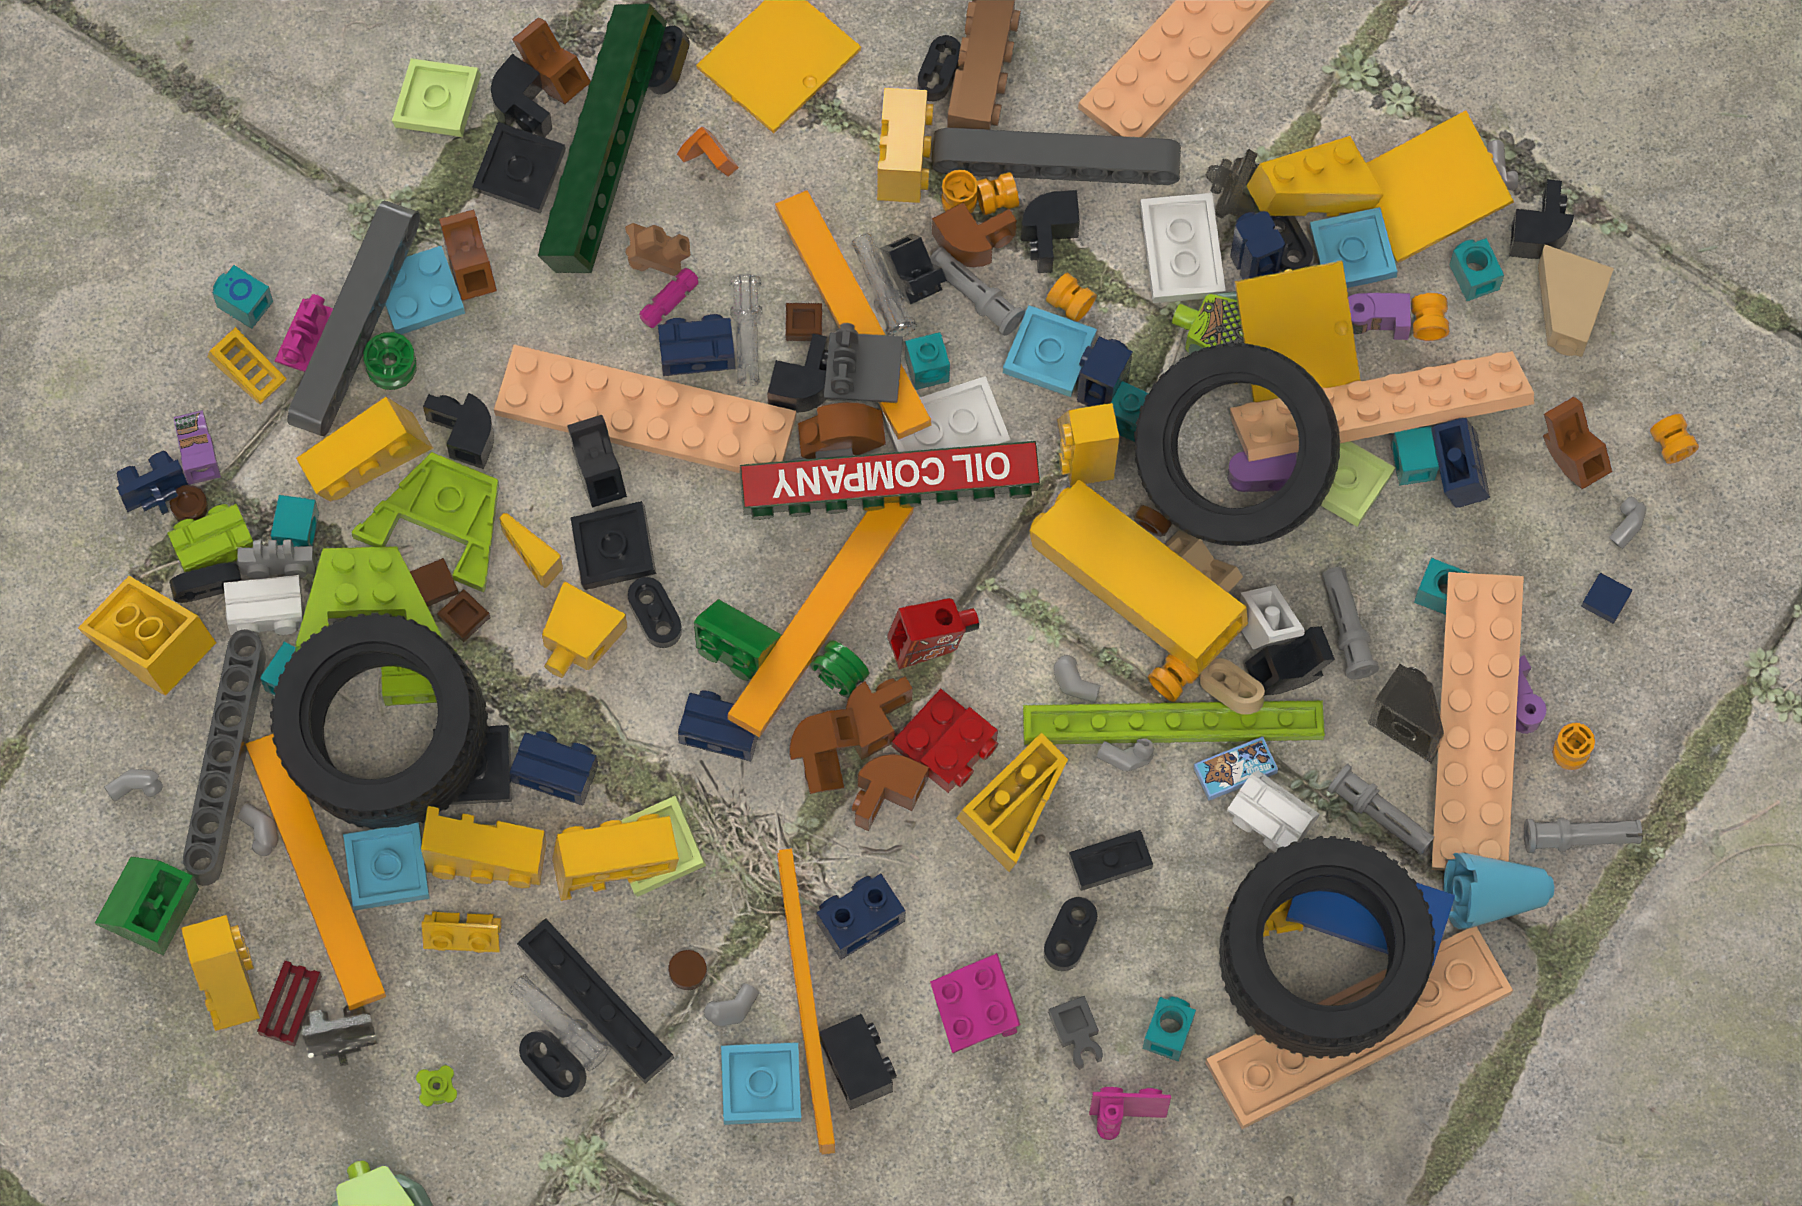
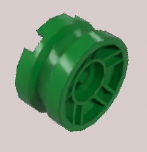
M383 332L374 336L364 349V365L370 381L377 387L385 390H397L406 386L414 378L417 371L415 352L411 342L403 335L395 332ZM389 358V360H394L396 363L389 366L385 365V359Z
M834 640L829 641L824 647V654L816 656L810 664L813 671L820 670L818 678L832 690L834 688L841 689L839 694L846 698L850 697L856 688V684L864 682L870 674L866 665L855 653Z

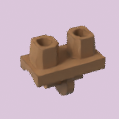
M631 223L625 226L626 233L630 238V245L626 248L625 253L628 256L629 265L633 269L645 271L648 268H653L675 276L681 271V261L691 255L689 238L678 234L670 237L666 235L662 227L657 225L646 228L636 223Z

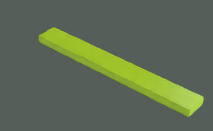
M1323 700L1264 701L1263 707L1252 714L1234 712L1222 702L1023 705L1024 745H1029L1041 732L1053 744H1103L1104 741L1110 744L1137 743V740L1142 738L1148 739L1152 743L1252 741L1262 736L1265 741L1324 740L1325 736Z

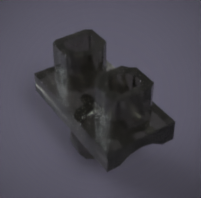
M1248 149L1244 157L1236 158L1233 164L1229 159H1222L1220 165L1208 167L1205 176L1213 183L1210 191L1214 194H1220L1215 207V216L1222 219L1230 213L1240 218L1242 215L1254 211L1256 203L1253 197L1243 193V190L1259 166L1255 162L1258 155L1256 152Z
M348 1005L343 1008L344 1018L330 1021L327 1011L309 1012L307 1014L306 1026L301 1027L309 1058L323 1055V1059L338 1056L340 1066L349 1065L347 1054L362 1051L361 1047L377 1044L371 1014L366 1013L364 1006L350 1011Z

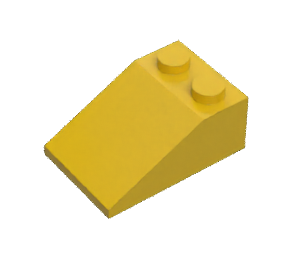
M128 576L78 627L81 633L140 681L165 696L216 644V641L198 615L131 576Z

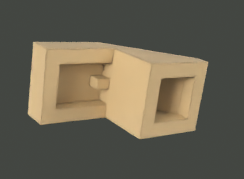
M1178 530L1165 544L1226 592H1229L1243 578L1236 566L1214 559L1201 539Z

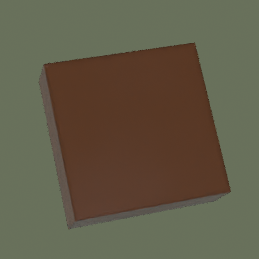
M786 303V341H811L813 334L822 335V303Z
M444 558L410 571L427 607L459 594Z
M464 589L437 613L438 619L463 642L491 618L490 613Z

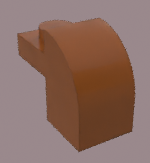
M538 17L512 39L523 58L522 60L540 72L542 89L561 103L566 104L591 82L577 56L560 47L545 20Z
M963 202L932 218V235L940 247H944L948 253L965 267H983L992 263L993 247L1001 248L1011 242L1016 235L1017 220L1010 209L978 225Z
M474 209L440 218L439 222L445 241L444 244L461 300L464 301L496 292L497 289L490 261L484 248Z
M1572 397L1544 413L1548 433L1543 435L1546 446L1560 469L1572 482L1581 489H1584L1612 472L1606 444L1589 431L1581 401L1576 397Z
M843 402L824 405L817 408V416L798 423L801 457L805 459H816L815 452L852 448L853 455H861L886 445L882 411L866 404Z
M906 676L897 681L894 678L884 681L877 686L874 693L871 692L864 681L851 693L846 709L853 708L860 745L854 748L861 760L891 745L895 731L886 714L912 701L913 688Z
M853 708L815 714L802 720L796 727L790 743L791 760L803 759L805 778L808 782L810 794L844 788L837 751L860 745Z
M895 754L879 756L869 761L858 773V787L866 790V792L860 790L852 805L851 810L855 812V825L869 831L885 799L913 811L928 781L929 767L905 756Z

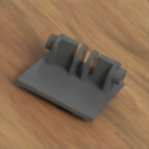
M842 323L840 328L836 330V333L830 332L824 399L897 403L903 336L858 334L855 326L851 323Z

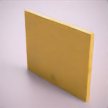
M764 0L697 63L696 68L728 94L733 102L741 105L774 134L861 51V46L807 0Z
M1466 110L1366 163L1384 194L1375 208H1381L1392 253L1398 263L1514 203L1492 160L1493 154L1487 151Z
M1343 261L1295 270L1286 269L1285 272L1234 281L1244 343L1266 347L1290 358L1313 376L1322 388H1331L1350 384L1354 381H1361ZM1250 384L1253 402L1255 403L1279 398L1264 387Z

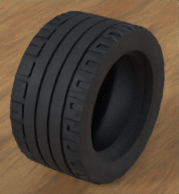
M1246 343L1218 344L1194 351L1187 357L1179 359V362L1171 365L1159 377L1160 379L1153 384L1151 391L1145 397V402L1140 408L1139 418L1136 421L1137 427L1136 431H1134L1135 463H1137L1138 476H1140L1142 481L1141 484L1145 488L1149 499L1152 500L1155 507L1174 526L1206 542L1229 546H1248L1272 541L1288 534L1302 525L1321 506L1330 491L1338 469L1340 432L1336 414L1324 390L1314 377L1299 364L1279 352L1258 345ZM1234 383L1258 385L1277 395L1291 412L1299 437L1296 465L1285 485L1267 500L1244 508L1223 507L1200 495L1185 477L1178 456V436L1182 422L1190 408L1198 399L1211 390Z
M372 613L367 616L365 614H358V617L348 616L346 620L341 622L339 620L334 621L332 625L321 628L322 631L310 635V639L306 642L303 641L300 645L301 648L297 652L294 651L290 661L286 662L283 674L279 675L278 685L274 688L275 698L271 701L273 711L270 712V718L272 719L270 727L271 732L274 733L272 740L274 745H276L277 756L281 759V764L288 772L289 777L310 799L338 819L362 828L368 827L374 830L377 828L400 827L418 822L424 823L428 806L439 808V812L450 808L449 805L452 804V801L457 802L458 796L468 789L467 786L470 781H474V774L481 767V758L485 756L484 748L488 743L486 733L489 732V726L487 725L488 713L485 711L486 702L483 699L482 690L462 658L435 631H431L427 626L420 625L412 619L406 620L404 616L398 615L395 617L388 613L384 615ZM377 667H402L421 674L432 685L438 708L436 729L429 746L422 756L402 772L379 779L356 778L337 770L328 755L324 739L326 714L337 692L353 677Z
M1318 836L1316 839L1304 838L1299 843L1294 841L1286 847L1278 848L1275 853H1269L1264 860L1259 861L1255 865L1253 870L1248 872L1246 878L1240 883L1224 920L1220 936L1219 965L1222 972V981L1225 982L1224 988L1230 996L1231 1004L1237 1007L1236 1012L1245 1019L1247 1026H1252L1255 1029L1254 1033L1262 1035L1268 1043L1273 1042L1278 1045L1277 1048L1287 1049L1292 1054L1297 1052L1303 1054V1057L1316 1056V1058L1322 1059L1323 1056H1329L1332 1059L1336 1058V1056H1349L1353 1052L1357 1054L1366 1048L1374 1047L1376 1043L1382 1042L1388 1035L1392 1034L1407 1018L1420 998L1432 970L1436 941H1434L1435 929L1432 925L1433 917L1428 912L1429 905L1423 898L1422 890H1418L1417 882L1414 878L1411 879L1408 876V871L1405 868H1401L1398 865V861L1395 859L1391 860L1387 857V853L1376 850L1375 846L1370 845L1368 847L1363 845V842L1359 840L1357 842L1350 841V838L1346 837L1336 839V836H1330L1329 838ZM1328 891L1345 895L1364 906L1379 923L1387 944L1388 965L1385 978L1381 984L1367 996L1344 1005L1328 1006L1314 1004L1292 994L1273 974L1267 962L1263 944L1265 923L1281 904L1303 893Z

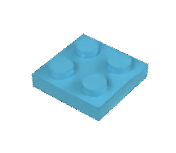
M1380 207L1310 222L1309 229L1319 265L1343 261L1347 288L1397 278L1398 271Z
M442 246L405 258L385 303L395 333H408L465 314L461 297Z
M1028 305L1003 366V373L1071 397L1082 368L1079 366L1081 357L1087 346L1092 347L1097 329Z
M419 822L400 827L343 834L354 911L430 899L426 867L421 852L422 838Z
M798 1043L721 1046L724 1125L801 1122Z

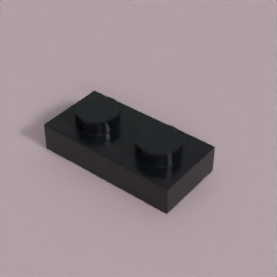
M1141 830L1071 851L1068 855L1080 891L1153 868V862Z

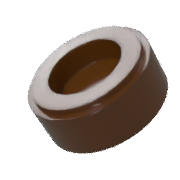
M184 485L176 489L178 497L171 499L169 504L173 516L179 522L185 519L196 521L206 515L208 502L200 488L193 485Z
M1140 505L1134 515V521L1138 525L1159 537L1165 536L1172 525L1161 513L1145 505Z
M680 951L669 962L670 980L679 989L694 990L700 987L706 979V962L702 955L696 951Z

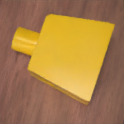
M564 581L542 633L544 646L552 651L544 667L550 673L560 678L565 676L572 663L585 670L592 669L627 629L626 614Z

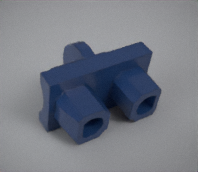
M163 450L148 459L153 470L139 476L135 466H127L117 471L119 486L116 488L127 513L141 506L144 512L158 506L161 514L164 515L169 512L165 502L178 497L176 489L188 485L178 459L173 461L168 453Z

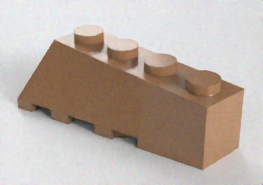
M972 0V2L968 3L965 24L966 38L962 37L958 60V66L960 67L956 69L948 110L947 128L991 130L992 125H999L1002 105L996 104L998 93L1005 94L1008 73L1003 72L1004 62L1011 63L1014 42L1009 41L1011 31H1018L1021 11L1015 10V0Z

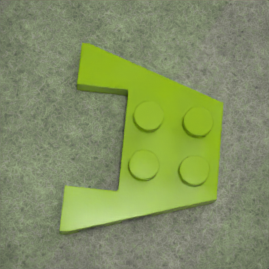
M431 452L399 483V488L386 501L382 500L373 509L374 512L362 524L359 523L353 529L352 537L372 547H385L398 520L402 518L467 546L452 574L453 580L484 593L487 584L499 481L494 477Z
M397 546L322 549L297 637L296 652L301 648L300 645L303 641L306 642L310 639V635L319 633L324 626H329L328 619L346 618L348 616L358 617V614H365L367 616L372 613H378L379 615L388 613L395 617L398 615L404 616L406 620L412 619L420 625L427 626L431 631H435L442 639L443 637Z

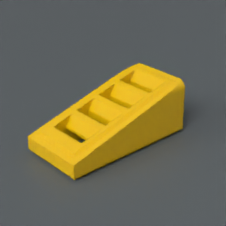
M236 327L209 351L207 356L224 374L260 405L287 380ZM235 346L240 349L230 360L225 357ZM245 356L249 357L251 360L240 370L235 367ZM258 365L261 370L248 380L245 375ZM268 374L272 380L259 391L255 385Z
M503 513L499 520L504 536L539 584L547 588L563 570L561 555L509 514Z

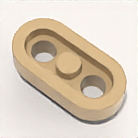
M1215 658L1200 673L1201 687L1234 712L1252 714L1263 707L1265 692L1263 685L1231 661Z

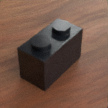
M859 1014L819 1031L820 1044L850 1110L893 1092L892 1079L897 1078V1075L889 1057L882 1058L876 1045L881 1044V1040L873 1022L866 1024L863 1015Z

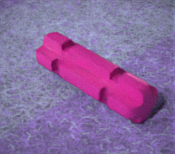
M683 268L675 276L677 278L676 281L671 280L652 299V305L647 304L640 311V319L650 328L656 327L663 320L661 316H667L686 297L684 293L686 291L691 292L698 285V277L692 270Z

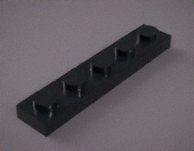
M546 918L517 943L518 948L645 1084L674 1059L673 1054Z

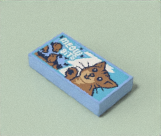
M1263 736L1197 762L1193 767L1208 801L1242 788L1248 777L1258 770L1267 777L1278 772V767Z

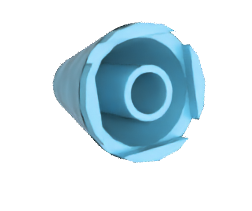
M1463 852L1454 853L1453 856L1456 859L1448 860L1446 864L1443 891L1455 895L1452 905L1453 911H1450L1449 920L1458 929H1469L1545 907L1549 899L1554 895V881L1542 868Z

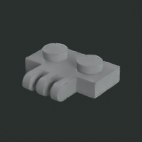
M254 540L253 548H238L237 562L241 574L247 575L250 578L265 579L275 574H284L285 576L299 575V578H303L307 574H316L317 559L313 546L294 547L292 540H283V545H278L277 540H269L268 546H263L262 540Z

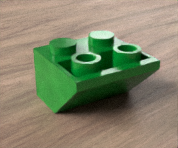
M720 599L716 600L699 614L694 621L696 648L699 649V654L710 662L717 663L719 660L731 667L730 671L735 676L744 681H749L753 678L782 636V634Z
M131 856L97 917L95 924L164 956L199 888L194 877L159 860Z

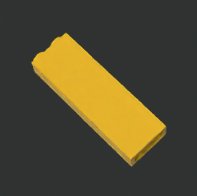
M1078 480L1071 488L1067 487L1062 490L1056 498L1055 504L1046 513H1040L1031 524L1029 531L1034 549L1170 654L1180 659L1198 675L1248 624L1247 607L1081 480Z

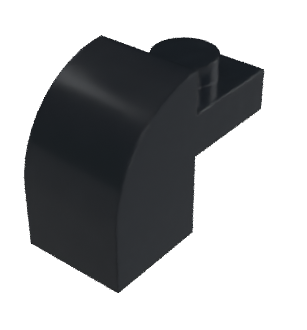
M511 54L502 64L492 79L491 95L495 116L500 123L509 126L516 120V123L522 130L530 133L534 132L538 136L545 138L552 130L551 114L533 101L542 90L540 72L514 54Z
M1547 179L1542 195L1541 211L1516 209L1511 225L1509 257L1540 259L1545 245L1561 249L1565 244L1574 215L1565 214L1567 195L1561 194L1562 181Z
M1077 190L1044 193L1031 201L1025 209L1022 218L1021 241H1029L1030 260H1037L1038 273L1053 272L1054 254L1052 240L1078 238L1080 219Z
M910 234L880 248L888 270L907 303L911 305L943 290L941 283L947 281L942 267L932 264L922 237Z
M812 335L805 366L775 361L767 392L769 405L801 413L811 411L827 400L824 399L828 357L827 336Z
M470 393L467 394L463 405H460L456 399L447 395L436 397L428 394L423 405L426 421L452 429L447 441L449 458L484 469L494 444L491 416L486 405L478 397Z
M603 415L567 425L576 465L592 508L626 498L627 493L621 470L613 453Z
M1322 626L1310 627L1304 632L1303 636L1296 638L1289 644L1266 646L1246 661L1245 665L1249 675L1263 685L1265 690L1264 696L1282 694L1318 680L1324 676L1322 669L1333 662L1335 658Z

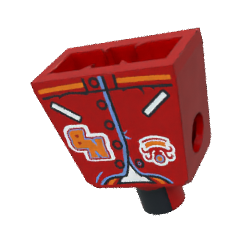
M951 598L899 608L887 635L898 668L903 669L957 650L964 633L979 629V618L974 608L958 612L956 604Z

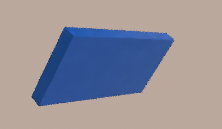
M1417 883L1418 890H1422L1425 902H1428V912L1433 917L1432 925L1435 929L1434 941H1436L1434 962L1432 963L1433 968L1455 895ZM1328 891L1308 892L1293 897L1286 921L1300 923L1304 927L1388 954L1385 936L1379 923L1357 901L1345 895Z

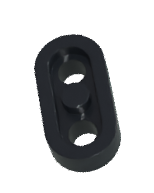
M672 25L665 28L648 84V88L658 95L670 92L679 82L690 46L689 37L677 26Z
M1271 216L1275 226L1283 230L1280 234L1285 241L1280 270L1285 272L1286 269L1295 270L1310 267L1313 259V248L1296 217ZM1295 256L1299 259V262H1291L1288 257Z
M642 577L635 580L628 589V602L647 640L658 648H668L675 645L682 635V624L664 587L658 580L651 577ZM649 595L654 600L649 604H644L640 599L643 596ZM665 626L670 629V632L666 635H660L657 633V630Z
M1074 897L1062 905L1044 945V959L1054 970L1069 971L1080 962L1097 923V910L1091 901L1082 897ZM1076 910L1084 912L1086 917L1083 920H1075L1071 914ZM1059 944H1067L1070 947V951L1066 954H1061L1057 951L1056 947Z
M538 1030L530 1032L523 1037L519 1046L521 1060L552 1094L565 1098L582 1091L587 1079L584 1066L552 1032ZM541 1043L545 1044L547 1048L546 1055H543L540 1051ZM567 1070H569L573 1076V1080L571 1083L566 1079Z

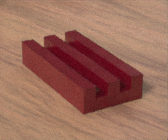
M284 960L257 1029L260 1036L295 1047L322 978L321 972L316 970L310 971L300 965L297 967L292 965L291 962ZM290 974L295 975L274 1030L269 1029ZM303 978L308 979L309 982L288 1035L282 1032Z

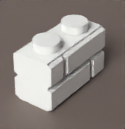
M299 575L224 583L226 618L230 635L244 629L254 631L257 635H259V632L273 630L276 634L288 635L295 633L297 628L301 627L304 609Z
M1259 770L1248 777L1240 792L1227 809L1228 812L1234 815L1232 819L1234 824L1246 832L1255 830L1265 837L1263 840L1264 845L1273 852H1277V849L1282 846L1290 845L1291 842H1301L1320 815Z

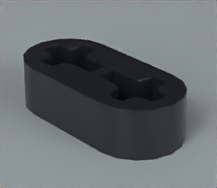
M943 35L933 40L919 71L917 89L927 90V101H939L947 95L955 77L956 69L959 67L958 60L961 44L952 36ZM945 48L951 49V55H947L944 64L940 63V52H944ZM935 73H938L939 84H936L933 89L928 88V82H931Z
M226 562L176 575L169 581L173 600L178 603H187L223 594L224 583L242 581L239 566L236 563Z

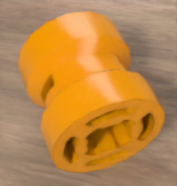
M954 170L945 176L942 183L941 198L945 211L963 202L970 213L974 211L977 205L978 183L972 173L966 170Z
M1011 172L1001 174L996 180L992 181L987 178L977 180V199L984 216L995 213L997 208L1005 207L1006 209L1019 207L1018 191Z
M1067 272L1053 285L1046 297V301L1055 308H1062L1065 311L1066 317L1070 320L1079 322L1093 306L1097 294L1089 288L1080 287L1077 279Z
M1425 293L1415 296L1411 300V311L1416 316V320L1412 325L1413 336L1416 339L1434 341L1449 335V321L1444 318L1448 310L1446 296L1438 293Z
M1682 414L1668 416L1657 422L1650 429L1654 440L1660 443L1663 448L1661 454L1667 464L1684 460L1694 454L1699 448L1695 437L1688 434L1686 430L1688 424Z
M1169 653L1165 658V664L1162 667H1156L1148 675V680L1167 700L1175 702L1182 695L1183 687L1186 684H1192L1200 674H1196L1180 659Z
M1570 723L1561 729L1552 750L1553 758L1559 766L1568 770H1576L1587 763L1595 745L1594 734L1590 728L1584 724Z

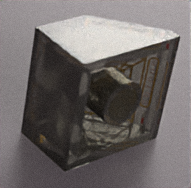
M1399 664L1377 696L1368 724L1432 764L1444 736L1433 685L1427 681L1426 675L1414 667L1407 668Z

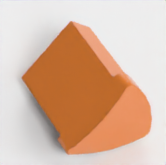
M703 126L684 142L677 153L683 162H687L705 152L715 167L726 176H730L739 168L717 138Z

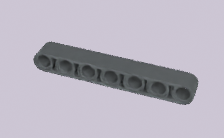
M942 128L934 133L932 167L936 172L948 174L954 170H966L972 173L973 176L998 177L1001 174L1011 172L1013 178L1171 185L1180 180L1181 145L1175 140L1163 138Z
M385 200L378 206L292 400L287 416L289 425L320 436H325L329 432L364 354V349L371 338L417 233L420 223V213L418 211Z
M248 629L235 632L228 641L183 853V864L188 874L192 875L196 883L201 886L215 883L222 873L247 753L246 743H249L261 686L260 678L266 661V653L259 635ZM246 646L256 648L255 652L248 657L238 655L239 651ZM238 681L249 683L243 691H231V687ZM231 716L241 717L240 722L234 727L223 725L225 720ZM224 751L234 753L233 757L227 762L220 763L216 761L217 756ZM222 786L226 788L225 794L219 798L208 796L215 787ZM209 822L219 824L215 832L211 834L201 833V829L205 824ZM201 858L212 860L211 864L204 870L193 868L195 862Z

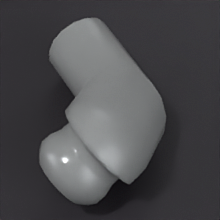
M1500 140L1490 141L1487 143L1486 148L1488 152L1493 154L1492 160L1508 190H1516L1518 188V173L1516 171H1506L1504 143Z
M1633 496L1628 497L1620 506L1621 512L1627 517L1609 536L1621 549L1641 530L1646 514L1645 504L1643 502L1639 503Z
M1070 655L1061 656L1054 664V676L1061 691L1066 695L1096 703L1100 685L1081 679L1076 667L1077 661L1074 657Z
M1143 738L1138 739L1134 746L1124 750L1104 741L1097 754V758L1122 771L1128 772L1148 765L1153 759L1155 748L1150 740Z
M130 769L104 786V788L115 802L133 789H142L146 796L153 797L162 790L163 785L158 780L159 775L153 770Z
M246 803L240 810L237 818L254 829L255 841L252 843L253 851L260 856H268L271 854L272 848H275L278 843L276 822L250 803Z
M743 983L734 1000L709 1002L704 1009V1016L716 1026L738 1024L747 1016L759 995V991Z

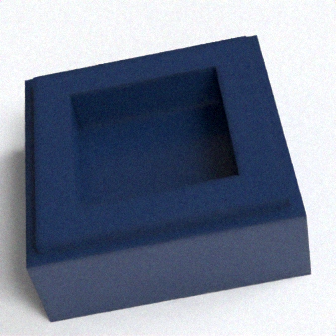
M1600 572L1581 607L1614 624L1633 590Z

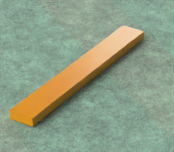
M808 190L775 203V210L838 328H840L842 323H851L855 326L858 334L885 335ZM901 364L897 403L878 402L898 440L932 426L931 418Z
M899 502L886 503L884 509L866 512L729 711L728 720L761 737L913 514L914 507L902 508Z
M273 733L246 743V749L348 1008L351 1011L386 997V994L308 797L289 777L286 769L283 768L282 761L276 753V745H274L272 740L274 737Z
M792 848L783 849L777 853L778 868L819 1152L822 1155L835 1153V1140Z

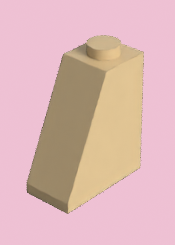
M1548 245L1544 246L1538 264L1547 346L1555 348L1557 352L1566 356H1583L1614 268Z

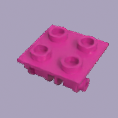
M312 294L310 298L302 299L274 360L275 362L302 372L306 371L333 308L323 305L325 302L323 297Z
M997 953L930 981L952 1053L1001 1033L1003 1037L1017 1033L1016 1027L1021 1024Z
M1103 1087L1100 1089V1092H1093L1089 1115H1097V1132L1099 1136L1105 1140H1112L1120 1133L1123 1116L1166 1118L1171 1095H1163L1162 1090L1153 1088L1141 1089L1139 1093H1123L1122 1088Z

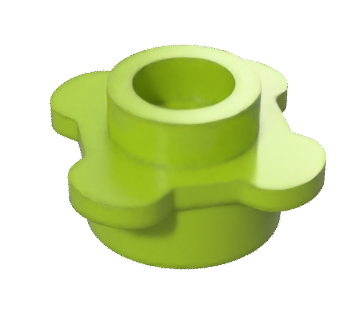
M444 1065L439 1070L428 1071L422 1069L417 1073L416 1081L420 1084L422 1092L419 1100L423 1106L431 1107L433 1104L439 1105L455 1101L457 1090L453 1088L452 1078L454 1077V1071L451 1067ZM439 1083L440 1088L434 1089L433 1085Z

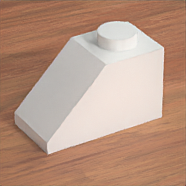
M1276 585L1241 592L1240 602L1247 607L1248 624L1242 629V633L1253 650L1289 642L1304 635L1303 626Z

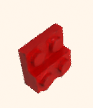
M940 688L893 739L891 747L902 756L929 767L928 777L949 793L955 785L960 788L970 779L974 772L972 767L980 758L985 761L993 754L999 744L996 742L998 730L971 707L965 709Z

